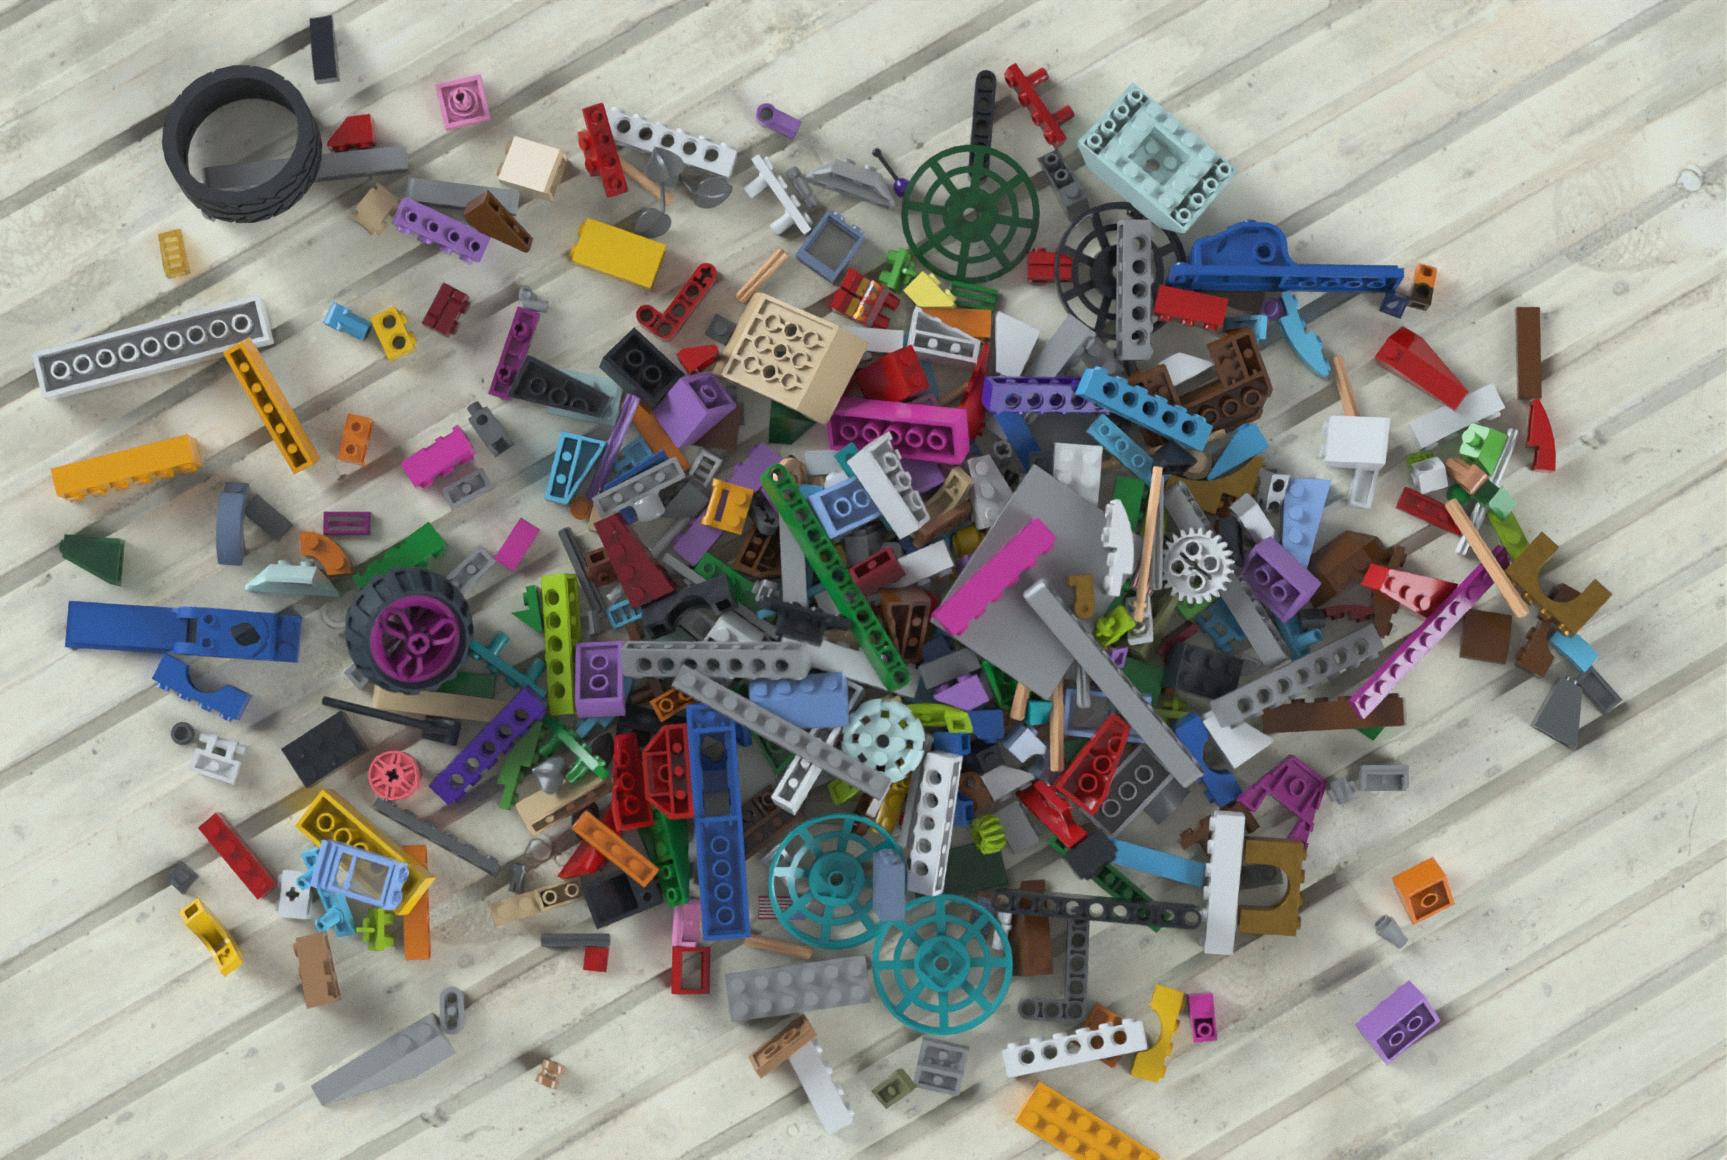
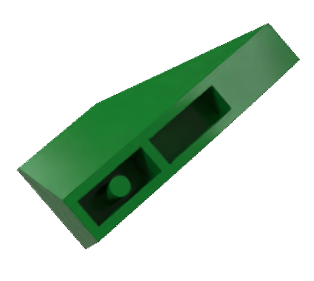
M651 804L655 824L639 828L637 831L650 862L660 869L656 876L669 907L674 908L688 904L690 862L686 818L670 820Z

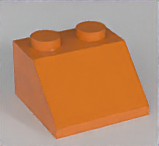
M1434 857L1392 877L1396 893L1413 925L1455 904L1447 877Z

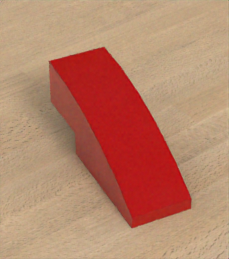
M1534 399L1530 402L1525 448L1534 449L1532 472L1551 474L1556 469V451L1552 427L1541 401Z

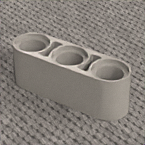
M1245 493L1228 508L1231 515L1237 518L1242 532L1253 548L1269 536L1279 544L1281 543L1279 536L1263 511L1248 493Z

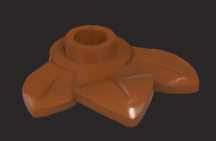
M973 771L963 773L959 779L958 787L964 795L973 799L974 813L978 806L989 807L990 793L982 785L980 775ZM973 779L975 784L970 788L968 781Z

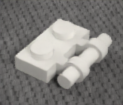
M202 732L199 741L207 745L205 750L195 749L189 771L235 784L242 762L233 758L235 753L245 755L247 746L240 745L239 741L236 740L228 741L219 738V735L214 733L209 735ZM215 747L227 750L225 757L213 753Z

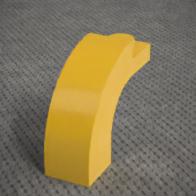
M198 897L179 912L184 924L206 946L219 972L224 977L244 963L241 957L243 953L231 934Z

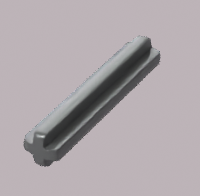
M610 934L541 935V945L543 947L609 946L611 942Z

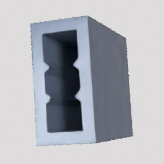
M881 849L879 852L873 853V908L881 921L905 920V864L897 852L892 849Z

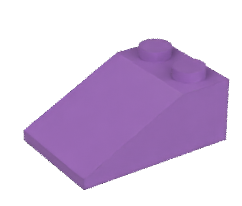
M623 641L576 643L575 706L578 718L625 715V676H623L620 656Z

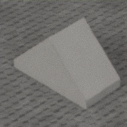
M1174 777L1143 810L1159 825L1178 808L1191 791L1188 788H1184Z

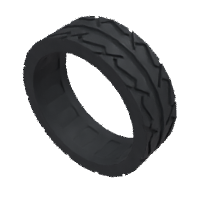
M232 65L216 69L213 73L211 71L194 80L182 91V94H179L171 105L165 119L162 148L166 164L185 196L198 209H201L202 212L214 219L230 223L236 221L235 223H256L268 220L272 216L276 217L289 210L301 200L317 177L321 166L323 148L319 127L301 92L289 80H284L285 77L270 69L258 66L250 67V65ZM243 99H263L287 108L297 117L298 137L296 147L287 164L269 181L246 190L223 191L210 188L198 182L190 174L188 153L191 140L205 118L218 108Z

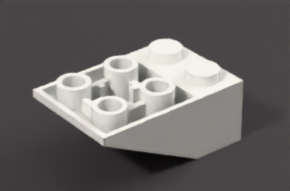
M729 611L719 617L702 642H761L765 634L733 611ZM690 659V662L696 664L693 659ZM712 659L715 664H719L717 660ZM734 659L736 663L742 664L739 660ZM721 677L710 678L725 688H728L734 678L724 680Z

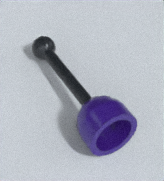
M879 148L873 149V156L878 157L895 180L893 185L895 193L899 198L904 197L905 190L910 181L906 178H898L881 155V150Z

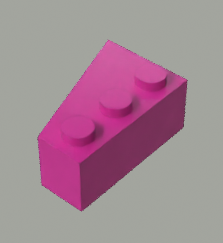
M458 424L452 428V433L445 437H438L435 439V443L427 448H422L401 463L415 488H422L424 490L435 483L433 480L437 477L442 476L444 478L455 471L453 468L457 465L462 464L464 466L475 459L473 456L477 452L464 430Z

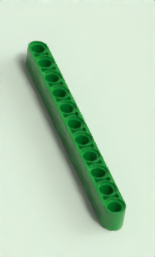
M772 464L761 475V483L840 614L852 620V626L849 629L884 687L892 692L904 688L911 680L909 670L863 594L856 586L852 576L789 472L781 464ZM770 472L777 475L778 481L771 478ZM783 493L789 495L790 501L784 499ZM795 513L801 515L802 521L796 519ZM807 533L814 536V542L808 539ZM820 553L826 556L827 562L821 560ZM832 573L838 576L839 582L833 580ZM844 593L850 596L851 603L845 600ZM857 614L863 617V623L857 620ZM869 634L875 637L876 643L870 641ZM881 654L887 657L888 664L882 661ZM894 674L900 678V684L894 681Z

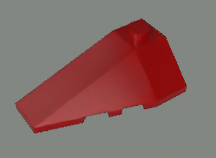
M1404 326L1387 338L1375 356L1377 365L1453 411L1457 410L1468 394L1467 389L1423 337Z
M987 342L983 346L972 377L958 406V409H966L969 439L974 441L977 435L982 437L986 428V423H983L986 407L981 401L985 376H988L990 344Z
M1112 712L1067 765L1052 786L1093 816L1108 796L1109 788L1116 773V767L1125 747L1131 726Z

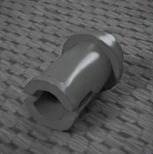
M513 863V867L510 868L512 875L508 891L522 894L524 892L526 873H529V870H527V865Z

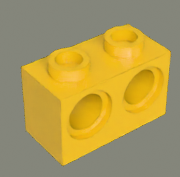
M393 306L369 317L391 362L417 351L415 348V344L418 343L413 331L408 332L405 326L408 320L403 310L398 311ZM388 318H396V325L393 328L385 327V322ZM400 338L405 339V346L402 349H396V340Z

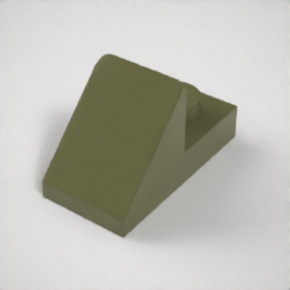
M899 1068L876 1086L872 1093L887 1109L912 1092L917 1086L903 1068Z

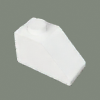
M1172 352L1161 356L1159 358L1161 362L1157 364V366L1166 365L1174 388L1212 367L1210 361L1181 352L1174 355Z

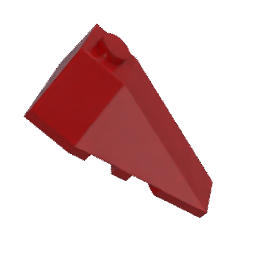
M636 732L615 736L611 808L616 832L635 830L655 824L651 804L645 799L643 766Z

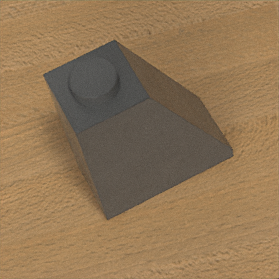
M964 647L922 663L918 668L926 689H930L981 668L980 662L984 659L968 647Z
M1565 676L1564 678H1556L1530 726L1567 748L1576 749L1579 736L1582 688L1577 686L1578 681Z

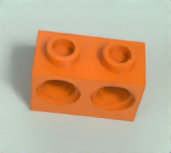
M348 413L337 459L342 462L364 466L375 421L371 418Z

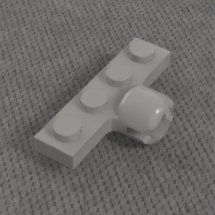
M675 456L592 497V500L602 519L627 506H632L639 520L647 523L660 517L665 512L658 492L686 476Z

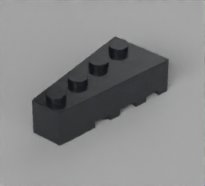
M531 355L526 356L507 394V397L598 418L605 417L614 397Z

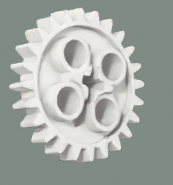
M1190 528L1189 534L1185 530H1181V537L1175 534L1172 535L1174 543L1165 542L1169 549L1163 550L1165 558H1163L1164 566L1162 572L1165 575L1162 576V581H1168L1164 586L1165 589L1173 588L1171 596L1179 594L1180 601H1184L1187 597V602L1190 604L1196 598L1197 604H1202L1203 597L1206 601L1211 602V594L1215 597H1220L1218 589L1227 590L1223 583L1224 581H1232L1227 577V574L1234 573V570L1229 569V565L1235 563V561L1228 559V556L1233 552L1224 550L1228 543H1219L1222 538L1220 535L1213 538L1214 532L1211 530L1205 535L1204 528H1199L1198 533H1196L1195 528ZM1197 543L1199 545V552L1193 556L1190 553V547L1192 544ZM1183 552L1190 560L1198 562V566L1208 572L1212 579L1209 580L1204 573L1195 570L1194 565L1181 557L1180 553ZM1211 558H1215L1217 561V566L1214 570L1208 568V561ZM1182 561L1185 566L1184 571L1178 574L1175 567L1178 562ZM1200 576L1202 578V585L1196 589L1193 585V580Z

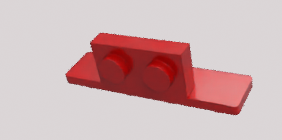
M597 103L583 108L582 113L587 129L578 132V143L584 153L586 170L589 172L590 177L601 176L607 198L628 192L604 104Z
M1042 780L1037 783L1031 781V786L1016 792L1017 798L1068 849H1073L1088 837L1087 833L1074 821L1070 803L1065 798L1061 799L1051 784L1047 786Z

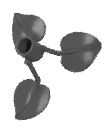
M654 147L651 158L646 166V176L650 181L659 183L661 210L659 212L657 209L651 208L642 213L635 224L634 234L650 239L660 237L670 229L671 218L669 215L664 214L666 211L665 186L674 187L680 181L693 195H696L694 204L705 209L713 208L723 203L731 194L733 187L722 178L709 177L699 183L697 190L693 189L681 176L684 169V162L681 157L669 150Z
M609 732L598 735L588 746L594 751L591 754L592 757L597 754L606 763L603 767L604 769L609 766L613 758L614 741ZM556 756L542 762L532 769V772L536 776L542 791L552 795L561 788L565 778L563 774L573 765H568L565 758ZM593 802L572 814V826L586 810L598 819L599 808L597 804ZM573 831L579 840H583L580 835Z

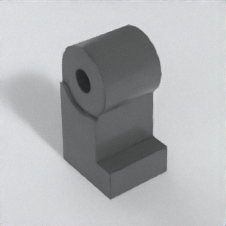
M1260 467L1258 476L1261 477V483L1255 501L1263 513H1278L1283 505L1290 475L1278 468Z

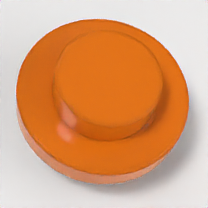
M577 497L570 505L571 514L579 520L588 519L591 516L593 503L586 497Z

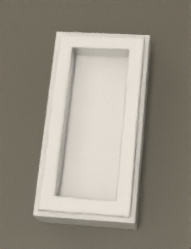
M1354 469L1347 506L1370 511L1379 471L1372 472Z

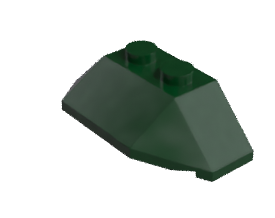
M778 351L777 357H783L786 352ZM771 400L768 443L792 445L812 428L816 422L806 418L796 410Z

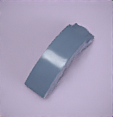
M226 482L224 492L220 493L216 522V550L218 564L242 566L246 550L244 515L250 492L249 483Z

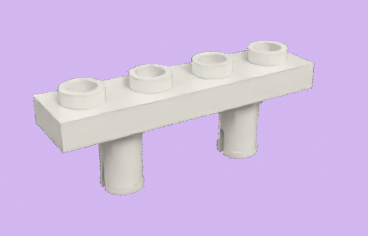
M759 154L751 160L760 171V176L743 188L750 198H753L767 187L774 191L786 209V213L770 224V227L777 236L794 224L799 227L805 236H809L814 230L812 228L813 220L807 213L802 214L798 208L801 205L794 194H788L785 189L788 187L787 183L781 175L777 177L772 169L775 167L767 156L763 158Z

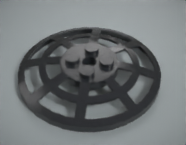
M1130 202L1105 203L1081 214L1064 232L1057 246L1054 258L1053 274L1055 288L1067 314L1073 315L1097 334V337L1116 341V334H1109L1103 331L1106 319L1116 321V314L1108 312L1112 300H1117V278L1113 276V268L1117 266V244H1109L1106 232L1117 231V224L1103 226L1099 213L1116 209L1135 212L1133 219L1143 220L1144 215L1133 207ZM1090 217L1094 231L1090 232L1081 241L1076 250L1065 245L1074 229ZM1161 229L1168 237L1170 243L1160 248H1157L1156 244L1151 240V249L1154 252L1153 261H1155L1156 281L1151 286L1153 304L1157 298L1159 285H1163L1164 282L1162 257L1175 252L1177 263H1187L1182 242L1174 231ZM1097 237L1101 250L1094 258L1083 254V250L1088 243ZM1062 254L1073 259L1071 276L1074 288L1064 293L1059 276ZM1134 261L1132 268L1135 273H1138L1140 267ZM1079 262L1090 267L1091 280L1082 284L1079 283L1078 277ZM1136 285L1132 288V292L1135 295L1139 291ZM1095 288L1103 296L1100 308L1094 306L1084 293ZM1078 296L1083 305L1093 314L1097 315L1095 328L1083 322L1073 312L1067 301ZM1136 308L1132 310V316L1135 320L1139 318V312ZM1159 320L1154 322L1152 333L1162 328L1167 322ZM1137 332L1132 333V340L1139 339Z

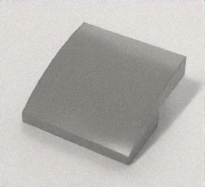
M923 1037L913 1081L917 1088L959 1097L969 1047Z

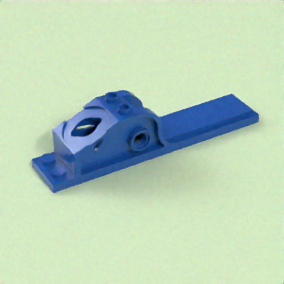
M1249 219L1229 226L1226 231L1214 236H1205L1196 240L1187 257V263L1179 262L1172 265L1166 278L1165 286L1183 290L1386 293L1388 289L1396 291L1404 278V268H1398V265L1297 264L1289 256L1287 239L1281 229L1271 223L1256 222V220Z
M69 601L65 647L299 663L302 616L206 607L180 606L179 608ZM190 620H197L196 643H189ZM249 623L255 628L256 633L259 634L260 640L248 646L239 645L235 641L234 636L230 634V628L233 625Z
M704 704L686 705L703 941L750 938L735 721ZM713 736L723 743L724 752L721 754L722 757L719 761H713L702 753L701 747L705 737ZM728 792L730 814L705 816L704 794Z

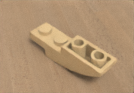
M580 876L488 904L494 926L497 927L585 899L580 887L582 885Z

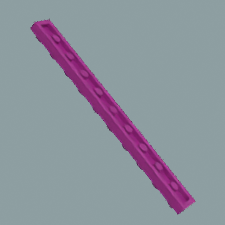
M1497 545L1491 552L1503 571L1512 563L1504 546ZM1482 563L1469 574L1348 700L1357 717L1365 719L1494 584Z

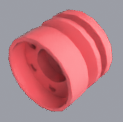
M388 751L374 759L370 765L368 777L370 786L380 797L389 800H402L409 798L417 792L421 786L423 774L419 762L409 753ZM397 770L396 774L399 776V779L391 781L392 777L389 775V772Z

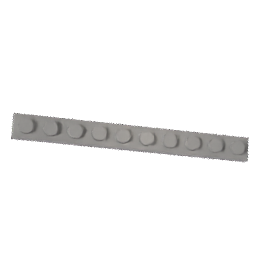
M684 664L672 684L673 688L879 801L892 780Z

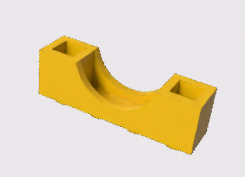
M1155 983L1149 1006L1157 1013L1160 1019L1161 1032L1157 1041L1151 1047L1135 1052L1129 1071L1131 1076L1158 1083L1159 1078H1164L1167 1069L1164 1061L1166 1056L1170 1057L1173 1049V1043L1170 1042L1173 1033L1177 1034L1180 1020H1177L1179 1010H1184L1187 1000L1186 997H1183V991Z

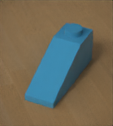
M1247 422L1236 429L1238 433L1232 437L1204 479L1205 481L1214 480L1269 448L1256 423L1249 425Z

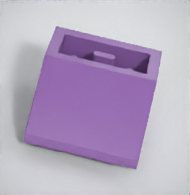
M970 673L954 678L956 683L950 686L948 683H944L934 688L935 693L931 694L933 700L966 711L989 701L978 676L970 675Z

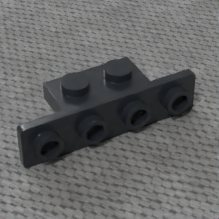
M773 595L761 596L757 603L759 608L779 613L774 635L798 642H808L809 645L820 647L822 644L826 626L842 631H848L852 626V620L847 619L845 615L824 613L823 609L816 607L806 608L798 602L781 601Z

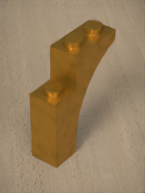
M1255 455L1238 472L1217 480L1195 481L1171 475L1166 480L1164 490L1178 481L1184 482L1204 514L1214 516L1216 511L1221 512L1225 499L1221 498L1222 495L1236 499L1248 493L1255 499L1258 487L1255 484L1259 477L1260 467H1266V465L1262 464L1264 461L1263 457Z

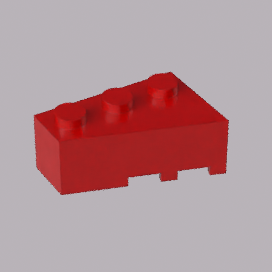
M1159 285L1154 316L1158 317L1157 320L1170 323L1175 321L1186 327H1198L1206 331L1222 334L1228 299Z

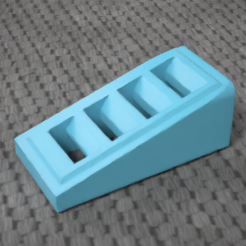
M628 599L605 610L613 630L642 619L641 606H638L640 614L637 615L635 608H631ZM626 605L632 617L630 619L628 618L627 613L624 609V606ZM616 609L619 610L623 622H619L615 612Z

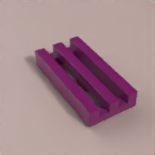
M324 512L323 535H371V512ZM329 517H365V521H329ZM329 526H365V530H329Z

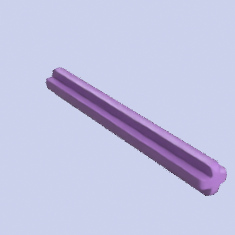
M627 394L586 494V498L592 502V497L603 492L640 401V398L634 394Z

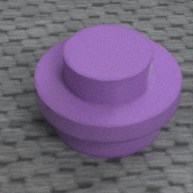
M1270 298L1264 301L1261 311L1263 315L1267 316V320L1276 321L1284 312V304L1278 298Z

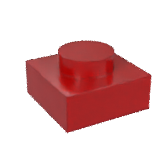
M586 946L583 970L607 972L609 948Z

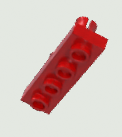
M1015 62L1004 73L1005 81L1018 94L1017 97L1020 104L1031 113L1030 117L1033 123L1041 128L1046 142L1056 150L1067 139L1059 126L1072 119L1075 113L1067 105L1051 114L1034 90L1035 87L1049 79L1047 71L1041 67L1026 77Z

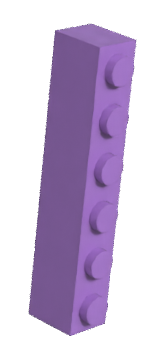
M763 442L759 446L755 443L747 453L749 458L744 463L740 461L733 469L734 476L729 481L727 479L724 480V482L754 490L752 498L758 494L761 486H763L761 483L762 473L772 464H779L783 460L782 457ZM722 490L714 520L721 522L729 491ZM710 500L703 507L705 509L700 516L695 515L688 523L689 530L685 534L681 532L673 541L675 545L673 550L694 568H696L704 554L710 551L726 532L701 524L702 518L706 516Z

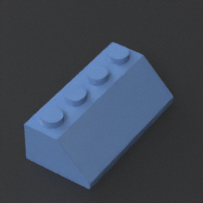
M843 672L809 674L801 680H791L790 678L749 680L751 702L800 729L849 725L848 680Z

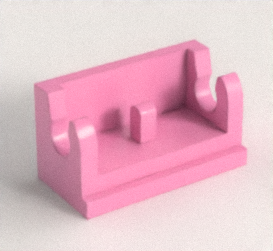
M689 899L688 904L674 907L672 946L699 947L700 899Z

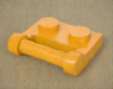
M713 479L712 486L714 488L706 516L702 518L701 524L742 536L754 490ZM722 490H727L729 494L721 522L714 520Z

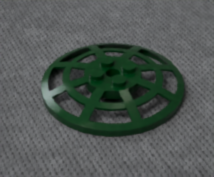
M969 144L954 146L940 151L923 163L912 176L905 190L901 210L903 233L908 246L920 263L941 278L952 282L954 280L968 284L985 283L1000 278L1021 263L1036 239L1040 219L1038 196L1025 170L1015 160L999 150L983 145ZM975 152L973 166L958 167L945 173L938 163L942 158L955 153ZM989 154L1003 160L1018 174L1006 182L997 173L983 168L984 155ZM930 167L938 179L929 188L923 203L910 201L917 181ZM972 173L970 187L957 189L950 180L951 177L959 174ZM981 175L993 179L1001 187L991 194L980 189ZM1023 181L1031 197L1033 219L1019 218L1018 202L1013 189ZM943 185L950 194L944 206L930 204L939 186ZM1006 194L1011 204L1012 216L998 215V208L995 202ZM968 208H973L977 212V218L972 222L965 220L963 216L964 211ZM908 210L922 212L923 228L928 240L918 248L913 241L909 229ZM929 213L942 215L945 228L936 235L932 233L930 227ZM996 224L1008 225L1010 229L1005 239L998 245L990 234L995 229ZM1017 227L1031 229L1024 248L1010 262L1003 250L1012 241ZM951 235L961 241L960 254L957 255L948 251L940 243ZM983 240L990 249V252L969 257L970 243ZM932 248H935L943 256L958 262L956 275L938 269L923 255ZM996 257L1003 267L997 272L985 276L965 277L967 263H981Z

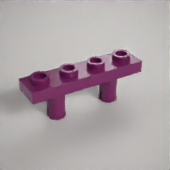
M517 307L488 392L489 395L511 402L512 397H507V394L527 356L540 313Z

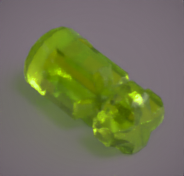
M1431 450L1427 451L1424 456L1421 452L1406 455L1407 467L1412 468L1411 464L1433 458L1434 454Z

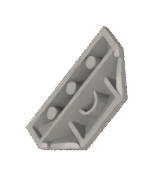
M843 158L842 161L838 159L833 160L807 173V183L894 211L895 201L881 174L877 173V169L865 165L862 168L856 166V162Z

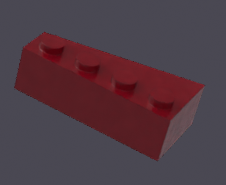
M620 512L593 523L632 609L679 588Z

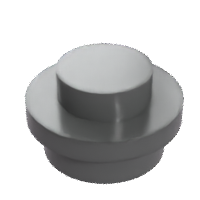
M179 722L171 730L172 740L179 745L189 744L195 736L193 726L187 722Z

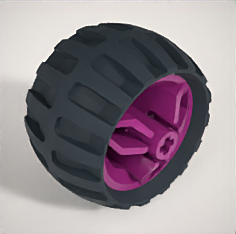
M400 566L390 568L386 574H376L369 579L370 583L364 589L359 588L353 597L352 606L347 610L345 640L352 661L364 677L381 689L392 693L401 692L405 695H419L420 691L427 690L432 692L439 689V685L448 679L450 681L458 675L457 670L462 664H466L470 655V645L474 641V626L472 613L465 597L450 580L427 568L417 566L404 568ZM427 608L432 610L418 621ZM401 639L393 652L388 651L389 648Z

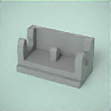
M1359 765V791H1406V788L1409 787V765Z

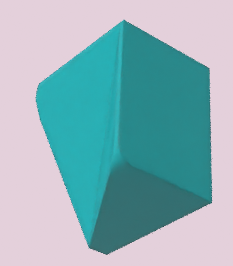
M1028 699L1024 723L1028 725L1047 723L1053 702L1044 699Z

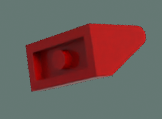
M712 344L683 348L676 356L688 374L694 375L701 373L718 360L720 354L718 347Z
M672 947L671 994H710L711 947ZM683 952H701V989L682 988Z

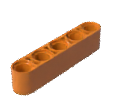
M426 844L402 845L401 848L428 870ZM427 889L410 913L403 915L406 961L430 960L429 889Z

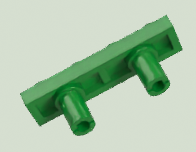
M707 551L694 569V572L706 580L726 573L735 585L738 602L755 614L762 608L757 607L758 602L754 600L756 594L752 593L755 583ZM778 613L766 617L764 620L771 624Z
M548 713L541 721L552 731V735L537 750L545 758L550 759L562 745H567L578 756V760L563 774L573 785L588 770H593L604 781L610 775L603 768L606 763L597 754L592 757L591 754L594 751L584 742L581 745L577 743L580 738L571 729L566 732L565 729L568 726L558 717L554 720Z

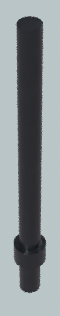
M324 696L322 699V705L421 729L423 733H437L445 736H450L452 733V727L436 724L434 720H420Z

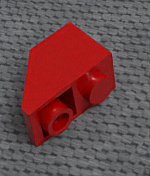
M371 114L346 117L328 140L327 147L331 152L338 153L347 152L348 149L357 148V150L371 149V146H377L373 117Z

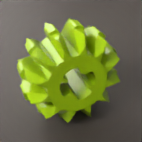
M985 814L972 820L970 825L972 833L970 836L973 838V843L976 844L978 851L981 850L983 854H991L1004 848L1006 832L1003 830V825L1000 824L998 817L995 818L993 814Z

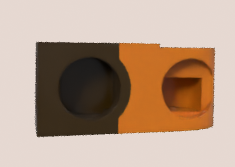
M1418 263L1411 285L1409 302L1406 307L1422 311L1428 310L1431 306L1437 267Z

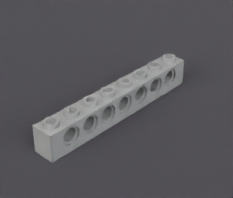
M1372 623L1209 703L1221 728L1230 726L1231 729H1234L1244 724V718L1250 716V719H1254L1264 714L1262 709L1268 706L1272 710L1282 705V700L1287 697L1289 700L1302 695L1301 690L1307 687L1308 690L1322 685L1320 681L1325 678L1330 681L1341 675L1339 671L1345 668L1348 672L1359 667V661L1363 659L1368 662L1379 657L1377 652L1385 649ZM1354 644L1359 649L1358 654L1354 651ZM1335 653L1339 656V663L1335 661ZM1316 663L1320 666V673L1315 668ZM1296 673L1300 674L1301 683L1296 679ZM1277 682L1281 684L1282 692L1278 691ZM1258 691L1263 696L1262 702L1259 701L1257 698ZM1238 701L1243 704V711L1238 709Z
M626 641L620 649L623 676H631L633 679L654 677L655 679L677 677L683 664L709 679L721 677L724 680L735 677H744L746 680L767 678L768 680L790 678L791 680H801L807 676L811 669L808 642ZM644 658L648 659L651 664L647 663ZM667 659L672 660L674 664L669 663ZM689 659H693L696 662V664L690 662ZM712 659L717 660L719 664H715ZM734 659L739 660L742 664L736 663ZM757 659L762 660L765 665L760 664ZM780 659L785 660L788 665L781 663Z

